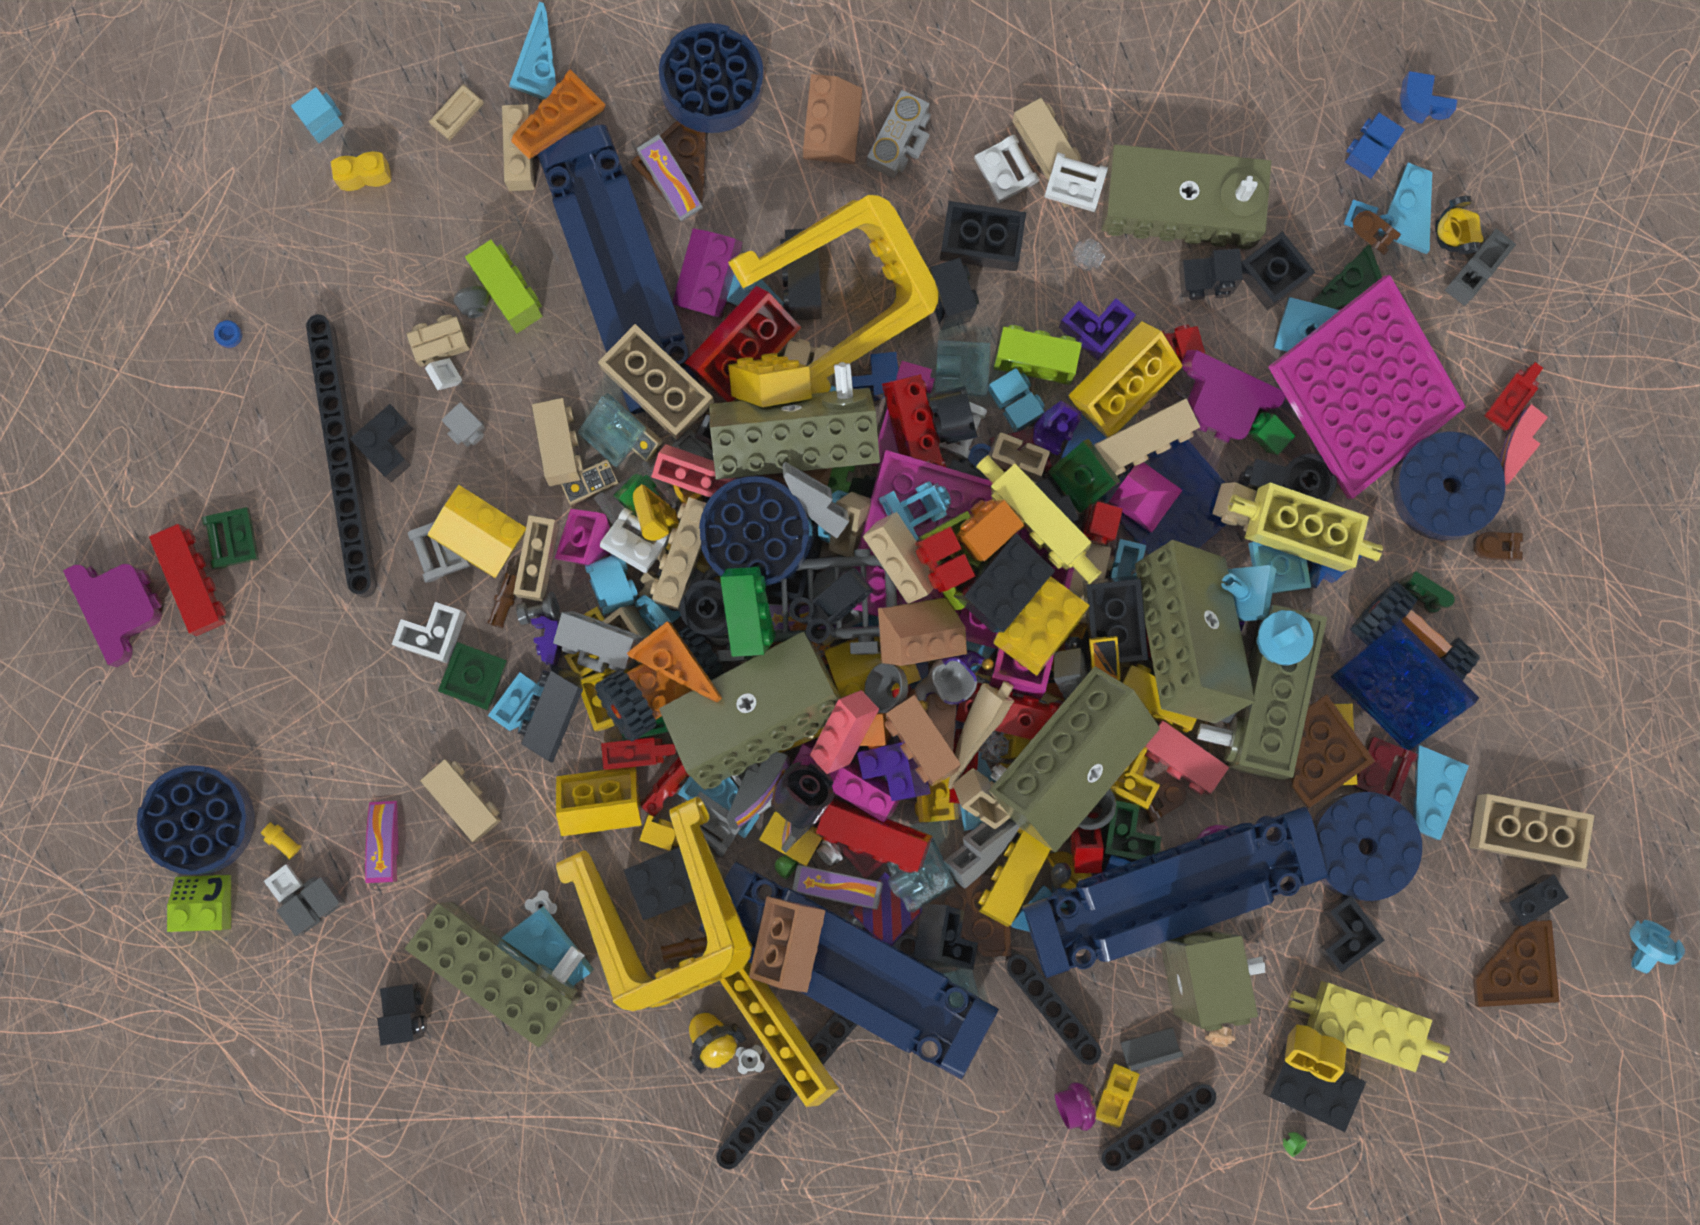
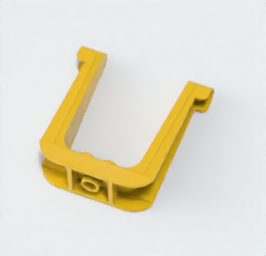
M867 195L860 200H851L758 258L755 252L748 251L728 261L742 288H745L854 228L864 231L871 241L869 247L876 257H880L884 264L882 267L884 275L887 279L894 282L896 298L888 309L808 365L812 394L830 391L831 385L827 377L835 373V364L855 361L916 322L932 314L937 306L938 290L935 280L897 211L888 200L880 196Z
M698 796L671 808L669 813L706 931L707 948L701 957L686 959L679 963L680 967L672 970L667 968L657 972L655 980L645 972L589 853L583 850L556 864L560 881L565 884L570 882L575 884L613 997V1003L622 1009L636 1011L647 1007L664 1006L737 973L745 967L751 957L752 944L747 937L700 827L708 822L709 813L704 802Z

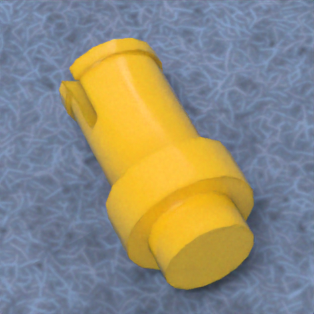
M270 822L261 831V834L265 837L263 841L269 846L273 844L290 860L302 846L283 832L284 828L279 824L275 826Z

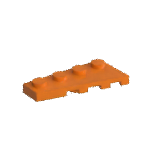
M570 69L565 74L564 79L553 88L552 93L539 104L538 109L513 134L511 142L528 159H531L603 112L606 104Z

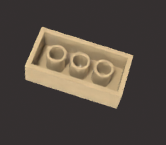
M636 324L598 361L600 368L676 440L708 410L709 404L714 403L713 397Z
M1490 794L1478 795L1469 848L1574 869H1586L1594 815Z

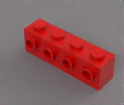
M921 374L882 383L899 454L946 467L939 449L940 439L933 425V411L928 404L926 396L927 386Z
M176 524L149 536L188 633L199 636L226 624L223 617L226 615L225 608L220 600H216L213 593L216 591L215 584L210 576H206L203 569L206 567V563L201 553L196 552L193 545L196 543V539L191 529Z
M977 682L973 694L964 702L959 703L955 720L966 721L982 683ZM1010 692L1008 697L1012 698L1014 702L995 731L1032 740L1062 704L1057 702L1046 704L1039 702V699L1036 697L1024 695L1022 698L1012 695L1013 693Z
M835 798L822 815L816 831L817 834L822 835V838L828 842L843 843L848 845V849L851 851L869 853L879 862H892L897 864L899 869L910 873L918 872L923 866L933 837L890 819L883 823L862 809Z

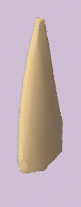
M1004 681L999 690L985 683L982 684L972 704L957 744L955 756L961 766L957 773L950 776L949 789H953V784L960 778L975 753L1005 718L1014 702L1012 698L1008 697L1013 689V685Z

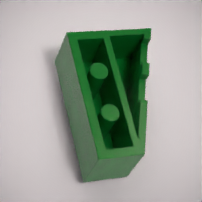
M759 567L726 569L720 579L732 657L764 655L776 638L765 593V578L761 576Z

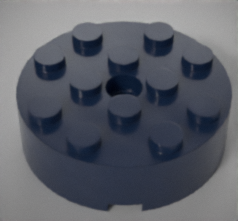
M703 23L686 28L670 40V44L661 55L659 63L661 98L669 113L679 123L692 130L704 133H720L732 130L747 121L760 103L763 92V63L756 46L747 36L731 30L730 26L718 23Z
M1441 432L1418 442L1397 463L1391 482L1395 501L1394 506L1404 523L1419 535L1437 541L1461 539L1485 527L1500 510L1506 486L1504 471L1495 453L1479 439L1460 432ZM1443 482L1450 483L1451 493L1445 490Z
M765 477L739 478L719 488L706 503L699 523L702 552L710 566L720 576H722L726 569L759 567L761 576L765 578V586L779 583L795 573L805 561L812 542L811 518L806 513L799 499L795 495L793 496L787 485ZM753 524L759 525L762 530L761 537L756 540L752 539L749 535V529Z
M197 765L178 767L157 778L147 789L137 813L138 836L150 858L161 867L187 875L214 873L236 861L247 848L255 823L253 804L244 786L225 771ZM197 813L200 818L198 825L194 828L192 817Z
M1375 792L1347 794L1327 803L1313 820L1327 871V878L1321 880V882L1332 892L1340 896H1352L1355 900L1377 901L1397 894L1414 878L1422 858L1421 833L1411 813L1395 799ZM1361 839H1365L1368 843V852L1362 854L1359 850Z

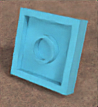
M1288 297L1274 348L1288 352L1340 310Z
M1257 542L1248 543L1252 567L1271 565L1276 569L1272 594L1311 588L1306 559Z
M1271 565L1228 569L1229 574L1224 576L1222 581L1225 583H1221L1225 590L1233 594L1238 621L1266 619L1269 616L1276 569Z

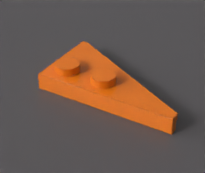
M668 621L627 652L629 657L715 702H719L722 699L672 623Z

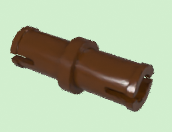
M508 573L504 575L505 577L498 595L494 596L495 604L487 621V624L494 627L498 626L501 629L504 628L510 607H514L515 604L513 599L517 576H510Z
M707 936L692 940L684 938L683 942L662 945L661 952L664 963L686 957L689 959L694 955L705 953L708 943Z

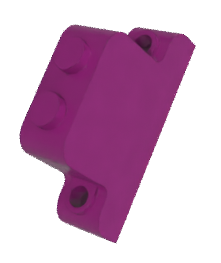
M1187 350L1182 361V367L1187 373L1186 375L1195 379L1187 401L1200 425V428L1196 430L1205 433L1207 430L1215 433L1214 438L1229 443L1230 439L1245 438L1249 433L1258 409L1269 412L1270 408L1280 407L1286 397L1282 390L1198 350Z
M121 564L99 576L92 566L86 568L81 565H73L64 569L65 577L107 664L119 667L127 663L131 659L133 651L129 639L158 624L162 618L160 607L163 605L159 596L155 592L152 593L150 589L151 579L144 569L140 570L129 564Z

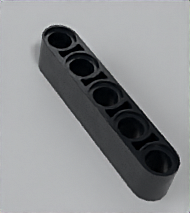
M1018 953L1009 956L1005 961L1007 974L1062 1041L1082 1063L1087 1065L1097 1063L1102 1054L1101 1048L1027 957ZM1015 959H1022L1025 963L1024 970L1019 974H1015L1011 970V963ZM1033 980H1039L1042 984V990L1037 995H1032L1028 991L1029 983ZM1051 1001L1058 1002L1060 1007L1059 1012L1055 1016H1049L1046 1013V1005ZM1068 1023H1075L1077 1026V1032L1072 1037H1066L1063 1033L1064 1026ZM1086 1044H1092L1094 1047V1054L1090 1058H1083L1081 1055V1049Z
M1204 1082L1191 1084L1103 1144L1098 1152L1100 1162L1110 1171L1122 1169L1211 1108L1216 1102L1215 1090ZM1201 1088H1206L1208 1091V1097L1204 1102L1196 1100V1093ZM1177 1104H1184L1186 1107V1112L1182 1117H1175L1173 1114V1109ZM1156 1119H1161L1163 1121V1129L1158 1133H1153L1151 1131V1123ZM1132 1135H1140L1141 1143L1136 1148L1128 1146V1140ZM1111 1150L1118 1151V1160L1112 1164L1107 1163L1105 1160L1106 1154Z

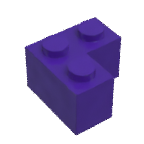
M1117 298L1099 317L1078 301L1061 320L1058 328L1068 336L1075 338L1076 342H1081V347L1099 361L1132 323L1136 314Z
M902 742L858 752L862 778L871 779L887 776L891 801L931 794L928 781L924 783L915 770L918 768V765L914 759L908 760L901 750L900 745L903 744Z

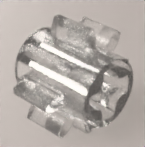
M1086 239L1084 243L1078 241L1071 254L1076 257L1073 261L1074 264L1085 271H1091L1092 267L1098 269L1105 257L1101 253L1103 250L1102 245L1092 239Z
M994 730L978 750L982 753V760L1000 762V756L1008 755L1007 751L1010 740L1003 737V732Z

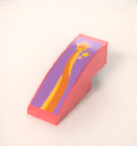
M1532 404L1523 409L1513 423L1500 454L1499 462L1504 471L1506 485L1510 483L1540 445L1533 436L1548 417Z

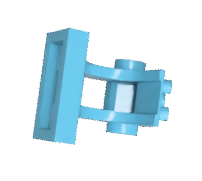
M928 481L915 488L917 494L902 502H899L894 491L878 499L887 516L895 512L899 514L917 541L919 538L913 527L931 518L932 522L941 519L947 515L946 510L950 507V495L946 488L939 486L938 483L932 485ZM920 499L927 513L914 519L907 505Z

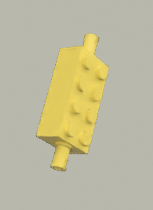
M987 455L976 466L993 483L991 485L993 501H1006L1024 524L1020 530L1025 528L1030 533V541L1039 550L1042 547L1047 550L1049 561L1057 569L1063 567L1067 571L1069 568L1074 567L1087 580L1088 584H1091L1102 573L1085 556L1086 552L1090 549L1091 541L1016 464L1004 472Z
M1268 483L1258 488L1255 502L1235 494L1232 495L1229 501L1232 505H1228V511L1245 515L1250 519L1245 539L1341 572L1356 568L1359 555L1373 559V561H1378L1382 553L1377 552L1378 550L1383 551L1382 545L1363 539L1369 518L1366 515L1273 483Z
M1323 981L1320 983L1316 999L1297 991H1293L1290 995L1291 998L1300 1000V1003L1289 1000V1008L1310 1014L1307 1026L1323 1036H1330L1340 1040L1347 1046L1346 1048L1416 1072L1422 1055L1439 1060L1442 1063H1445L1448 1059V1056L1438 1053V1050L1449 1054L1450 1046L1427 1039L1432 1023L1431 1019Z

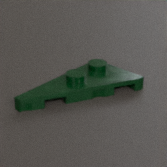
M1370 244L1365 246L1362 252L1352 262H1349L1344 267V270L1339 275H1336L1311 303L1337 310L1342 309L1381 279L1382 274Z

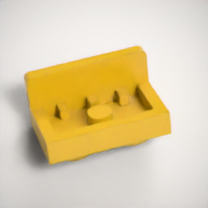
M950 777L933 786L929 783L931 794L917 797L915 813L920 823L959 819L958 804L949 803L948 785Z

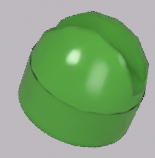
M781 856L776 860L775 869L781 877L787 879L796 869L798 862L789 856Z
M1290 1132L1288 1133L1291 1137L1289 1140L1283 1138V1147L1291 1157H1294L1305 1148L1307 1141L1299 1133Z

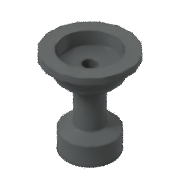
M552 591L543 599L542 605L528 607L526 603H522L516 606L517 617L521 625L530 624L532 617L545 615L550 620L558 621V623L560 621L559 603Z

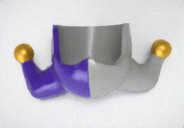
M967 650V654L937 659L931 666L929 675L915 687L919 703L926 710L928 708L926 698L935 693L942 701L950 705L964 702L973 694L977 685L976 675L971 668L976 665H982L985 670H990L993 668L994 662L990 658L985 659L972 650Z

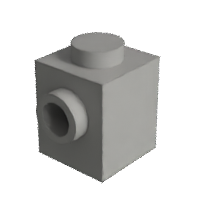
M461 402L442 419V422L450 429L447 434L457 445L461 442L467 447L471 444L475 445L484 437L483 432L487 430Z

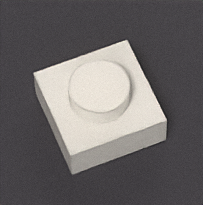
M450 358L431 362L425 368L437 390L457 386L462 381Z
M288 864L264 880L279 903L285 897L296 893L303 887L302 882Z

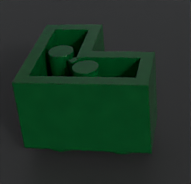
M1116 800L1115 814L1110 822L1103 826L1101 830L1104 858H1110L1113 855L1133 862L1160 852L1162 837L1136 832L1139 805Z

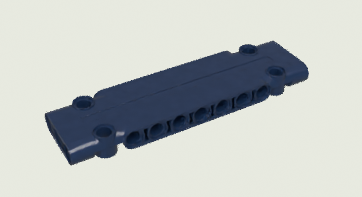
M604 124L596 125L564 136L537 155L606 353L636 324L670 357L676 351L683 352V359L675 362L699 383L697 375L685 364L690 357L684 341L685 337L608 127ZM608 161L615 163L611 169L603 168L604 163ZM558 178L566 179L562 186H555L553 184ZM621 388L627 408L630 411V413L638 414L645 412V410Z
M1303 806L1275 817L1263 816L1255 824L1241 823L1080 880L1075 888H1059L1054 891L1052 896L1024 905L1023 911L1045 977L1049 978L1069 971L1074 967L1088 969L1097 959L1101 962L1113 961L1267 906L1275 900L1274 896L1276 895L1293 896L1299 891L1301 886H1307L1326 879L1327 871L1312 817L1308 809ZM1271 827H1275L1274 832L1266 836L1267 831ZM1288 876L1286 883L1280 885L1281 880ZM1065 900H1071L1068 907L1060 908ZM1086 949L1082 956L1076 957V953L1079 950Z
M737 861L733 864L724 883L747 937L752 944L749 963L752 964L766 899L760 894V889L764 884L771 887V897L825 910L824 922L811 973V981L809 982L807 993H801L908 1053L913 1052L923 1061L930 1062L962 1080L992 1025L999 1008L970 993L964 987L954 984L942 973L787 887L783 888L775 881L767 879ZM701 922L699 931L706 934L703 922ZM952 992H960L963 995L964 1003L961 1007L951 1004L950 995ZM932 1041L937 1045L938 1052L936 1055L930 1056L925 1053V1042Z

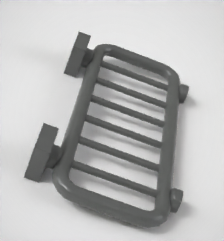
M870 549L854 550V556L805 559L797 571L807 570L808 597L812 601L814 600L813 570L834 568L835 582L840 578L839 568L861 567V575L866 580V566H881L882 568L883 566L875 555H871ZM710 567L705 571L701 580H713V578L720 575ZM885 571L886 607L897 605L896 586ZM787 578L781 581L783 631L775 632L776 638L773 643L784 642L803 631L806 633V630L789 631ZM866 598L862 601L863 627L842 628L841 620L836 623L835 639L858 638V642L850 643V651L854 655L881 654V644L874 640V637H880L879 626H868V604ZM712 607L708 608L707 611L709 613L712 612ZM817 629L815 633L816 638H823L827 630ZM729 634L722 636L704 635L714 645H726V650H718V661L741 662L751 660V656L732 657Z

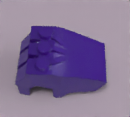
M1059 401L1044 412L1035 423L1034 443L1055 455L1060 454L1063 441L1065 439L1071 441L1073 432L1081 420L1082 412L1063 401Z
M544 616L531 619V624L535 628L545 629L544 636L533 639L534 643L537 644V655H541V660L546 665L553 664L557 666L562 651V646L553 643L559 624L558 621H551Z

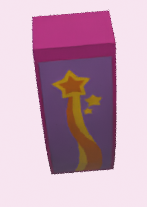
M397 801L369 802L365 849V883L397 882L396 855H399Z

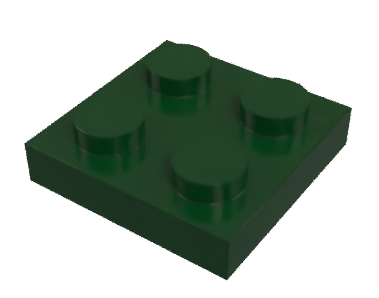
M1089 438L1081 442L1048 471L1063 492L1069 495L1079 513L1084 512L1121 482Z
M457 642L438 692L489 711L509 661Z

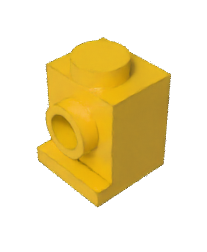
M648 815L639 841L669 851L673 850L674 846L679 847L672 822L659 819V822L655 823V817Z

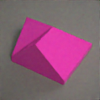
M1143 462L1133 467L1108 503L1123 508L1122 513L1152 533L1182 492V489Z
M570 509L555 559L590 565L609 554L610 552L600 547L602 539L610 530V520L607 516L598 512Z

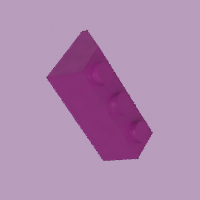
M693 228L672 301L673 305L722 319L734 276L728 261L740 254L743 242L714 232Z

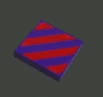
M884 872L877 880V882L883 883L878 909L854 905L849 913L855 916L874 936L892 945L921 914L922 906Z

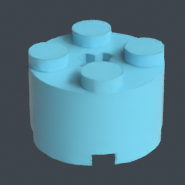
M611 555L590 565H585L586 572L591 577L592 589L600 608L602 607L604 615L612 613L620 607L634 604V600L637 599V590L633 580L627 581L625 575H628V568L625 561L615 555Z

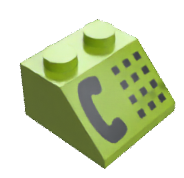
M231 875L175 877L167 903V932L231 929Z

